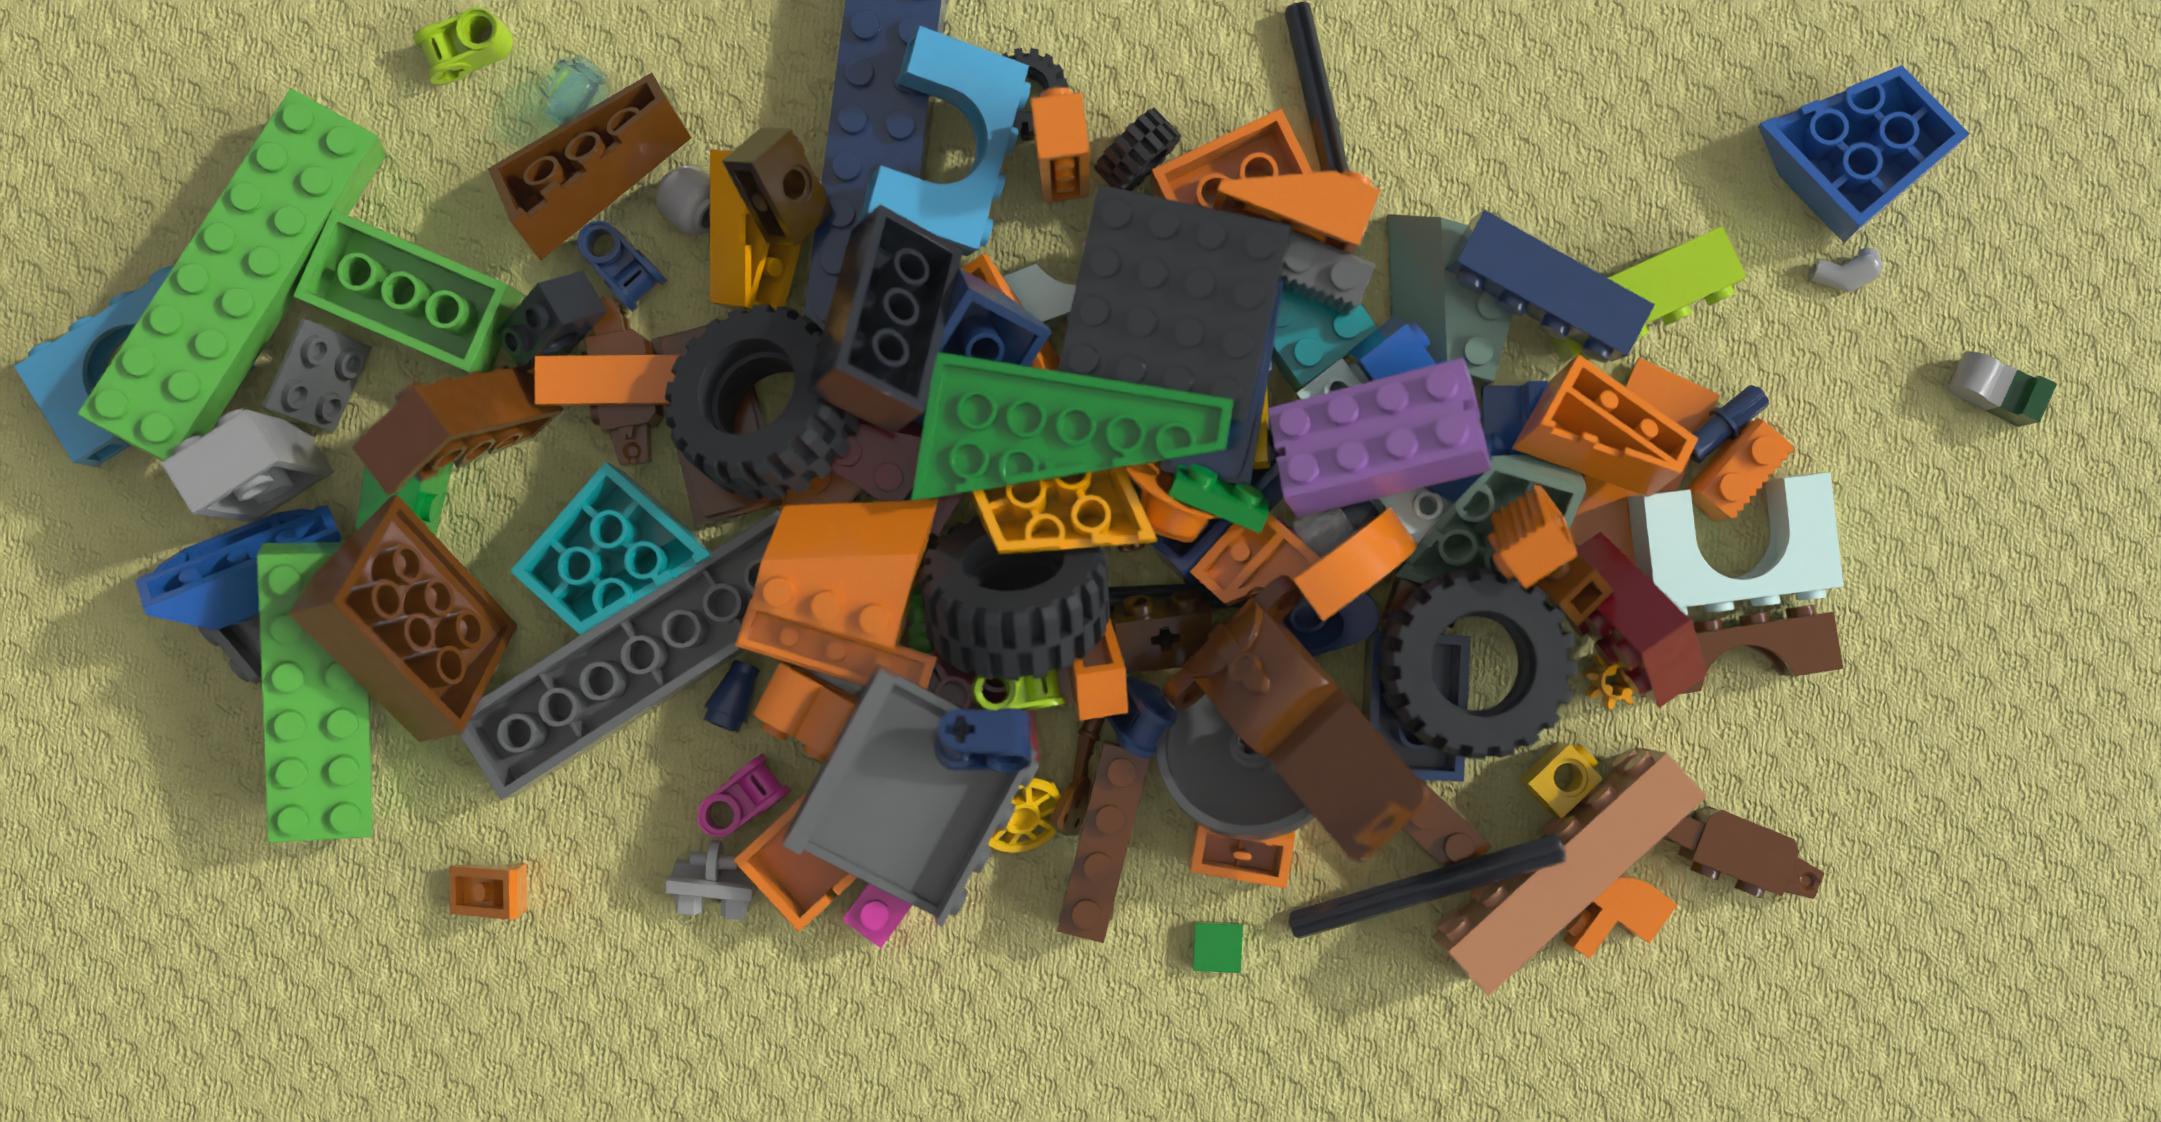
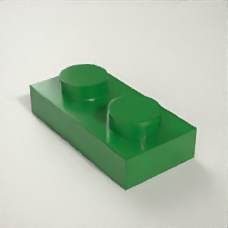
M1178 463L1171 479L1169 497L1261 533L1268 518L1269 500L1263 498V494L1258 489L1244 483H1236L1233 486L1217 479L1218 476L1212 470L1201 465L1191 464L1190 467Z

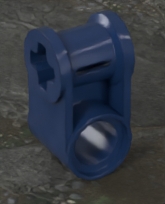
M590 222L579 232L577 243L580 253L601 275L608 288L632 312L638 308L637 301L657 283L663 285L668 281L639 249L637 250L621 232L608 222ZM603 235H611L614 240L611 252L606 256H595L593 249L595 241Z
M1126 676L1128 713L1106 716L1116 733L1117 741L1122 747L1135 756L1151 759L1157 752L1156 743L1166 727L1174 725L1178 716L1173 708L1169 706L1157 685Z
M1015 708L998 710L955 709L944 714L939 721L938 738L936 739L934 752L939 763L947 769L955 771L994 770L998 772H1017L1028 768L1032 764L1030 717L1026 711ZM957 721H961L960 727H956ZM955 737H960L962 743H957ZM957 753H961L959 759L956 758Z

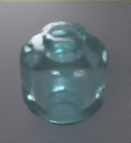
M579 54L574 58L566 56L557 59L538 85V95L545 104L542 108L543 113L554 123L561 126L610 96L609 89L605 83L608 79L607 75L596 64Z

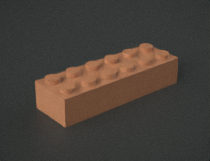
M1641 747L1636 751L1634 748L1626 750L1612 763L1611 767L1614 771L1601 783L1599 782L1562 819L1553 816L1544 824L1541 829L1544 835L1541 838L1559 835L1563 841L1566 850V861L1564 863L1475 888L1471 892L1474 899L1462 910L1454 908L1436 924L1438 931L1432 938L1461 971L1486 995H1491L1707 797L1668 753Z

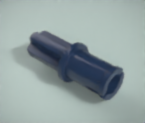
M1749 385L1722 408L1714 407L1709 412L1710 417L1691 432L1698 440L1689 458L1696 463H1701L1706 456L1727 439L1735 440L1740 435L1739 430L1768 407L1770 402L1765 392L1760 387Z

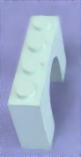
M1831 472L1769 479V482H1765L1770 522L1769 544L1763 558L1753 569L1734 578H1728L1713 570L1699 551L1695 533L1691 490L1654 493L1650 497L1645 495L1627 496L1635 564L1687 615L1688 606L1704 605V612L1726 611L1734 609L1733 601L1750 599V606L1773 605L1780 603L1779 595L1790 593L1796 594V600L1825 598V589L1844 587Z

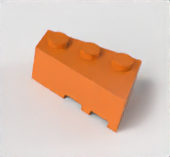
M1578 354L1548 382L1512 449L1650 497L1682 473L1698 438Z

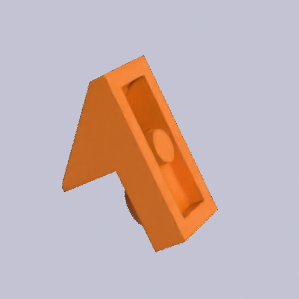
M526 863L501 866L470 864L449 866L450 914L512 920L518 919L527 911Z

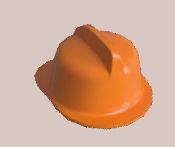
M1146 463L1124 467L1126 473L1141 486L1139 501L1154 533L1186 543L1192 542L1202 532L1211 518H1221L1169 497L1168 494L1173 475L1163 471L1154 464Z

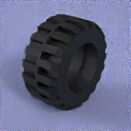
M770 304L752 306V312H747L744 308L728 312L727 319L720 321L716 318L704 327L707 331L698 339L693 336L685 345L688 349L683 359L677 357L671 369L675 377L673 382H667L664 398L671 404L666 406L664 410L666 425L672 429L670 437L675 447L684 454L685 459L720 488L731 494L738 493L743 498L759 500L762 498V495L769 500L781 499L787 496L786 490L789 489L798 494L810 488L811 484L809 481L816 476L823 479L833 469L829 465L836 457L841 459L844 457L850 447L846 440L849 435L854 436L856 434L860 419L856 415L806 391L823 330L807 315L800 316L795 309L780 306L775 310ZM794 372L793 393L783 412L772 423L758 431L735 435L733 429L734 416L746 392L765 377L776 373Z
M977 515L972 517L969 523L963 524L960 522L952 526L947 536L941 534L934 541L922 560L919 578L927 637L929 642L934 645L935 651L947 662L951 661L952 665L963 672L968 673L970 670H973L980 678L992 680L994 676L1004 677L1005 681H1019V677L1031 675L1033 679L1046 677L1048 671L1057 669L1061 672L1071 667L1075 658L1082 660L1093 650L1094 645L1099 643L1106 632V624L1109 622L1107 560L1101 546L999 554Z
M1476 568L1435 576L1424 581L1425 584L1417 589H1412L1402 598L1403 603L1397 610H1392L1385 622L1389 626L1385 636L1380 637L1377 651H1382L1381 665H1376L1378 680H1383L1386 691L1382 693L1384 700L1389 708H1393L1398 716L1396 720L1405 730L1412 732L1418 737L1417 740L1429 747L1451 755L1485 760L1486 757L1502 758L1513 755L1515 749L1521 746L1529 748L1541 740L1539 733L1542 730H1552L1561 719L1556 712L1561 704L1569 705L1574 692L1567 689L1569 676H1577V661H1570L1569 648L1576 645L1572 632H1564L1560 622L1565 619L1563 613L1557 605L1550 606L1544 600L1547 596L1544 591L1536 585H1530L1525 588L1516 576L1509 580L1503 573L1495 572L1494 569ZM1470 616L1488 618L1503 626L1511 636L1518 656L1517 676L1511 690L1501 702L1482 710H1467L1449 702L1438 691L1431 672L1432 650L1439 634L1451 623Z

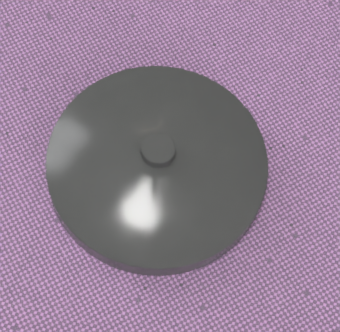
M1206 694L1194 705L1183 710H1177L1169 700L1167 701L1169 706L1176 712L1178 718L1173 726L1166 727L1156 743L1157 763L1163 782L1180 809L1194 822L1213 833L1232 839L1264 840L1293 832L1315 818L1278 773L1269 758L1256 752L1240 738Z

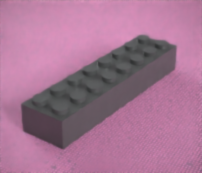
M777 510L711 552L712 557L577 637L479 700L463 734H460L501 801L516 797L746 651L736 647L735 643L749 601L753 597L761 561L781 511Z

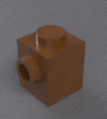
M1579 554L1533 583V585L1547 594L1546 598L1555 606L1557 605L1577 626L1614 591L1599 572Z

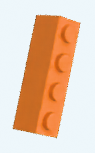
M1069 88L1045 90L1040 93L1041 97L1031 98L1043 203L1089 197L1090 151L1082 92L1071 93Z

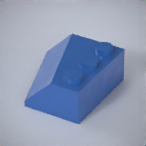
M1903 65L1847 87L1841 93L1819 102L1815 100L1801 106L1797 111L1779 118H1771L1758 125L1778 175L1843 243L1949 155L1970 134Z

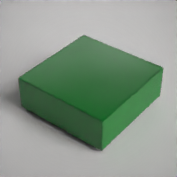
M1195 921L1193 971L1241 973L1243 924Z

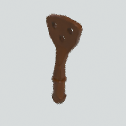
M1106 717L1086 719L1081 729L1077 731L1079 740L1073 779L1061 795L1050 817V825L1062 835L1077 836L1082 829L1089 801V759L1096 741L1100 740L1099 733Z

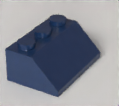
M959 268L938 352L1030 367L1050 336L1051 330L1001 290ZM928 396L924 412L912 420L924 426Z

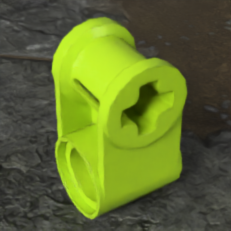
M479 7L468 9L442 22L424 26L413 35L416 46L424 51L430 66L428 76L433 84L452 83L475 70L501 61L508 56L513 46V36L509 28L491 12ZM492 26L490 38L484 43L478 44L480 32L486 27Z
M1057 669L1048 671L1046 677L1033 679L1031 675L1019 677V681H1005L1004 677L994 676L993 678L1001 680L1006 688V696L1000 704L989 703L983 697L982 684L986 680L985 678L976 676L970 686V697L978 710L1015 708L1028 711L1067 704L1066 697L1060 694Z

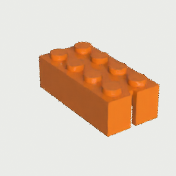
M806 793L733 860L798 932L858 878L805 850L799 855L783 847V835Z

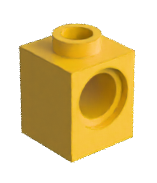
M1558 741L1518 781L1551 815L1562 819L1603 778L1594 769L1598 764L1597 760L1581 744L1576 743L1572 746L1569 743ZM1567 763L1572 768L1573 779L1569 786L1559 789L1554 782V773L1560 765Z

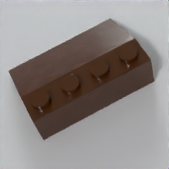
M398 494L390 496L311 576L288 613L418 742L463 734L518 626Z

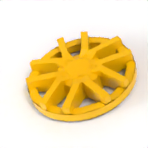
M1033 778L1026 788L1020 785L1018 789H1022L1021 795L1013 797L1011 803L1015 804V810L1009 823L1002 831L996 828L988 845L999 851L1017 853L1032 850L1050 840L1057 831L1050 825V818L1046 815L1054 811L1061 797L1053 782L1049 783L1042 779ZM1038 824L1046 828L1041 834L1035 830ZM1008 830L1004 840L1000 841L999 838ZM1021 834H1026L1030 838L1026 841L1016 842Z

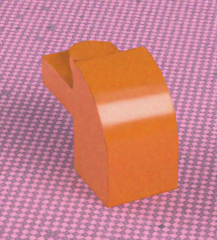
M1623 873L1592 901L1586 909L1581 911L1566 925L1565 929L1568 933L1563 941L1590 959L1614 925L1619 923L1636 937L1650 943L1675 910L1677 904L1652 885Z

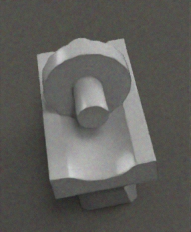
M712 840L708 853L692 851L690 860L676 859L673 872L666 879L665 893L673 894L677 914L696 915L701 913L705 906L706 897L721 899L720 915L725 919H745L750 902H752L758 887L733 861L737 856L723 855L724 845L722 840Z

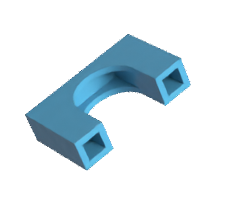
M919 26L909 37L897 84L940 98L958 108L967 118L973 130L976 145L975 158L970 171L964 179L948 184L932 183L884 166L878 167L870 176L858 220L862 221L881 204L962 249V255L969 256L979 250L980 246L985 247L993 228V219L988 218L992 200L998 201L1005 184L1006 174L1000 172L1004 155L1010 156L1018 136V128L1012 127L1017 110H1023L1030 93L1031 84L1025 81L1029 65Z
M174 266L157 270L149 277L150 282L136 291H128L117 295L110 300L109 307L96 316H88L75 321L69 326L67 334L55 341H48L35 346L28 352V358L14 366L73 463L97 467L131 446L95 427L77 414L106 371L114 351L127 339ZM254 364L249 370V372L256 368Z

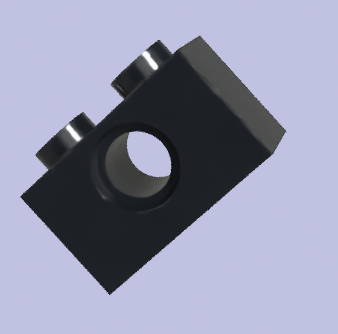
M579 271L537 283L497 330V333L502 340L505 350L512 356L522 372L535 367V356H567L606 314L607 309L584 271Z

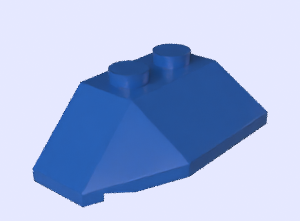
M328 505L317 506L313 510L296 509L277 512L184 548L159 564L152 573L142 575L135 582L143 609L148 616L217 631L231 624L244 622L251 616L259 614L257 554L262 543L340 542L342 537Z

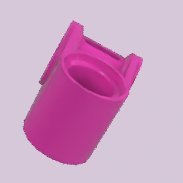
M764 753L758 755L729 778L728 782L700 804L697 812L698 823L701 829L708 835L725 837L737 831L756 815L757 817L792 791L788 785L782 786L765 764L767 757ZM717 801L728 803L734 811L733 821L728 827L718 826L711 818L712 806Z

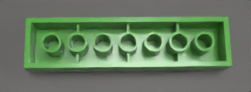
M290 88L77 415L95 427L162 462L176 454L174 449L181 442L194 436L203 437L210 433L295 300V297H293L332 209L349 215L387 154L378 136Z

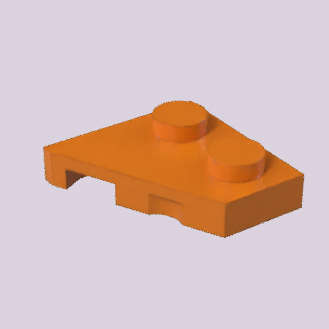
M1268 512V518L1261 533L1233 523L1194 566L1190 573L1224 604L1230 606L1256 596L1268 583L1279 576L1287 575L1294 580L1295 575L1320 557Z

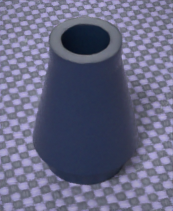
M734 659L730 669L703 706L707 709L703 720L739 734L742 724H748L756 679L760 670Z

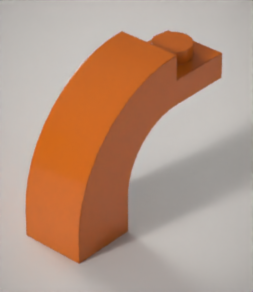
M1389 506L1375 517L1373 515L1364 521L1347 539L1295 575L1294 581L1321 619L1325 620L1387 575L1409 557L1419 545L1392 507Z

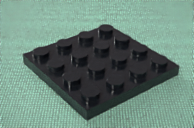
M1098 185L1058 372L1233 399L1231 419L1248 422L1293 227L1282 223Z

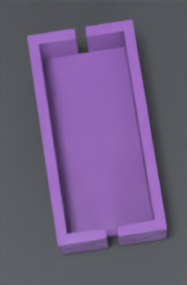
M1463 358L1268 408L1275 449L1281 456L1277 457L1284 499L1297 517L1492 471L1483 429L1480 424L1481 419L1473 382Z

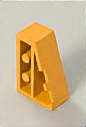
M710 149V302L732 311L744 308L747 312H752V306L770 304L776 310L777 307L786 305L802 241L798 245L766 243L722 163V160L734 150Z

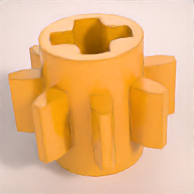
M1593 653L1592 659L1595 663L1589 671L1584 670L1580 674L1588 678L1591 685L1586 690L1585 695L1594 699L1603 694L1602 706L1608 709H1613L1616 699L1630 705L1634 704L1631 696L1633 691L1625 682L1622 676L1623 671L1615 663L1610 667L1598 654ZM1620 674L1618 683L1612 682L1610 685L1605 683L1607 675Z

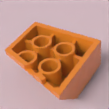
M939 498L919 501L879 500L862 503L835 502L785 505L761 561L750 608L894 648L903 637Z

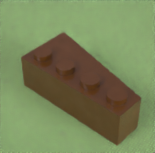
M651 72L491 166L488 170L510 222L537 257L542 260L692 137L675 107Z
M504 365L493 372L481 373L480 370H477L465 377L453 379L451 376H445L434 383L424 385L417 381L404 387L396 394L394 399L397 403L352 446V449L388 496L402 490L405 483L413 475L419 482H423L435 477L439 473V469L452 462L458 468L471 463L472 460L481 456L486 451L491 455L531 439L564 409L561 406H538L535 404V370L533 368L521 372L518 367L509 368L508 365Z

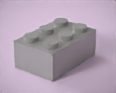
M238 409L224 415L216 423L218 428L203 437L194 436L181 442L174 449L176 454L161 463L192 514L248 522L261 519L334 473L305 425L247 409Z

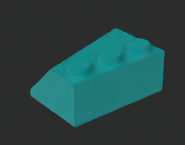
M605 462L510 572L578 634H584L713 555L688 527L625 471Z

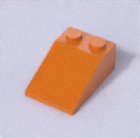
M1345 170L1343 174L1329 171L1222 180L1212 209L1291 225L1293 227L1292 231L1353 254L1360 244L1381 189L1371 186L1372 181L1368 177L1349 170Z

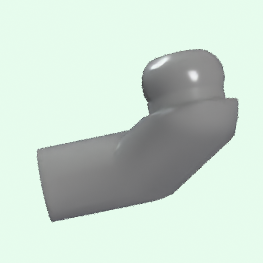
M1873 248L1860 249L1858 255L1854 256L1853 260L1843 266L1817 258L1810 268L1808 280L1840 291L1852 292L1875 280L1881 273L1883 262L1879 252Z

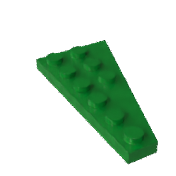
M938 352L930 384L911 501L1225 451L1233 399Z

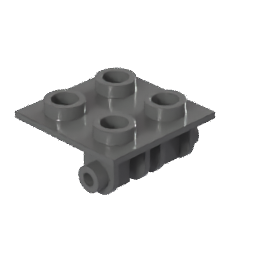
M301 318L262 407L335 432L372 347Z

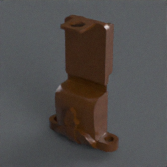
M1279 576L1268 583L1256 596H1253L1228 621H1222L1208 634L1209 640L1168 681L1164 688V695L1177 710H1183L1194 705L1206 694L1240 738L1256 752L1269 758L1278 773L1350 859L1363 862L1368 860L1427 805L1429 791L1283 624L1281 620L1298 604L1302 597V591L1289 576Z

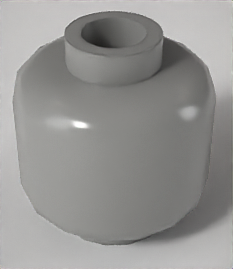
M683 165L666 173L659 183L656 195V206L661 215L680 231L688 235L694 236L710 233V175L694 165Z

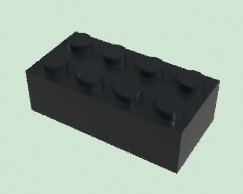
M879 204L851 230L806 391L892 434L922 414L925 409L963 250Z

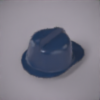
M1302 592V597L1298 604L1281 621L1310 655L1317 657L1326 652L1352 646L1367 639L1376 630L1380 615L1376 602L1369 594L1363 592L1328 618L1322 620Z

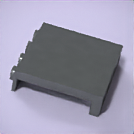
M878 663L784 833L783 847L799 855L805 850L933 915L935 923L943 927L949 914L953 917L957 916L964 905L968 895V890L964 889L972 872L979 874L986 865L992 850L988 843L996 828L1002 831L1009 823L1015 810V804L1011 803L1019 786L1021 785L1026 788L1032 781L1039 766V761L1035 760L1038 752L1031 744L1032 764L1028 768L1017 772H998L994 770L955 771L947 769L939 763L934 752L936 739L938 738L939 721L944 714L951 710L966 709ZM957 721L956 727H960L961 721ZM955 737L957 743H962L960 737ZM957 753L956 758L959 759L961 757V753Z

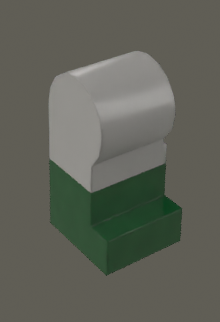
M1966 351L1962 354L1947 388L1957 397L2016 427H2021L2041 421L2057 383L2040 375L2033 377L2009 365L2005 366L1991 356Z

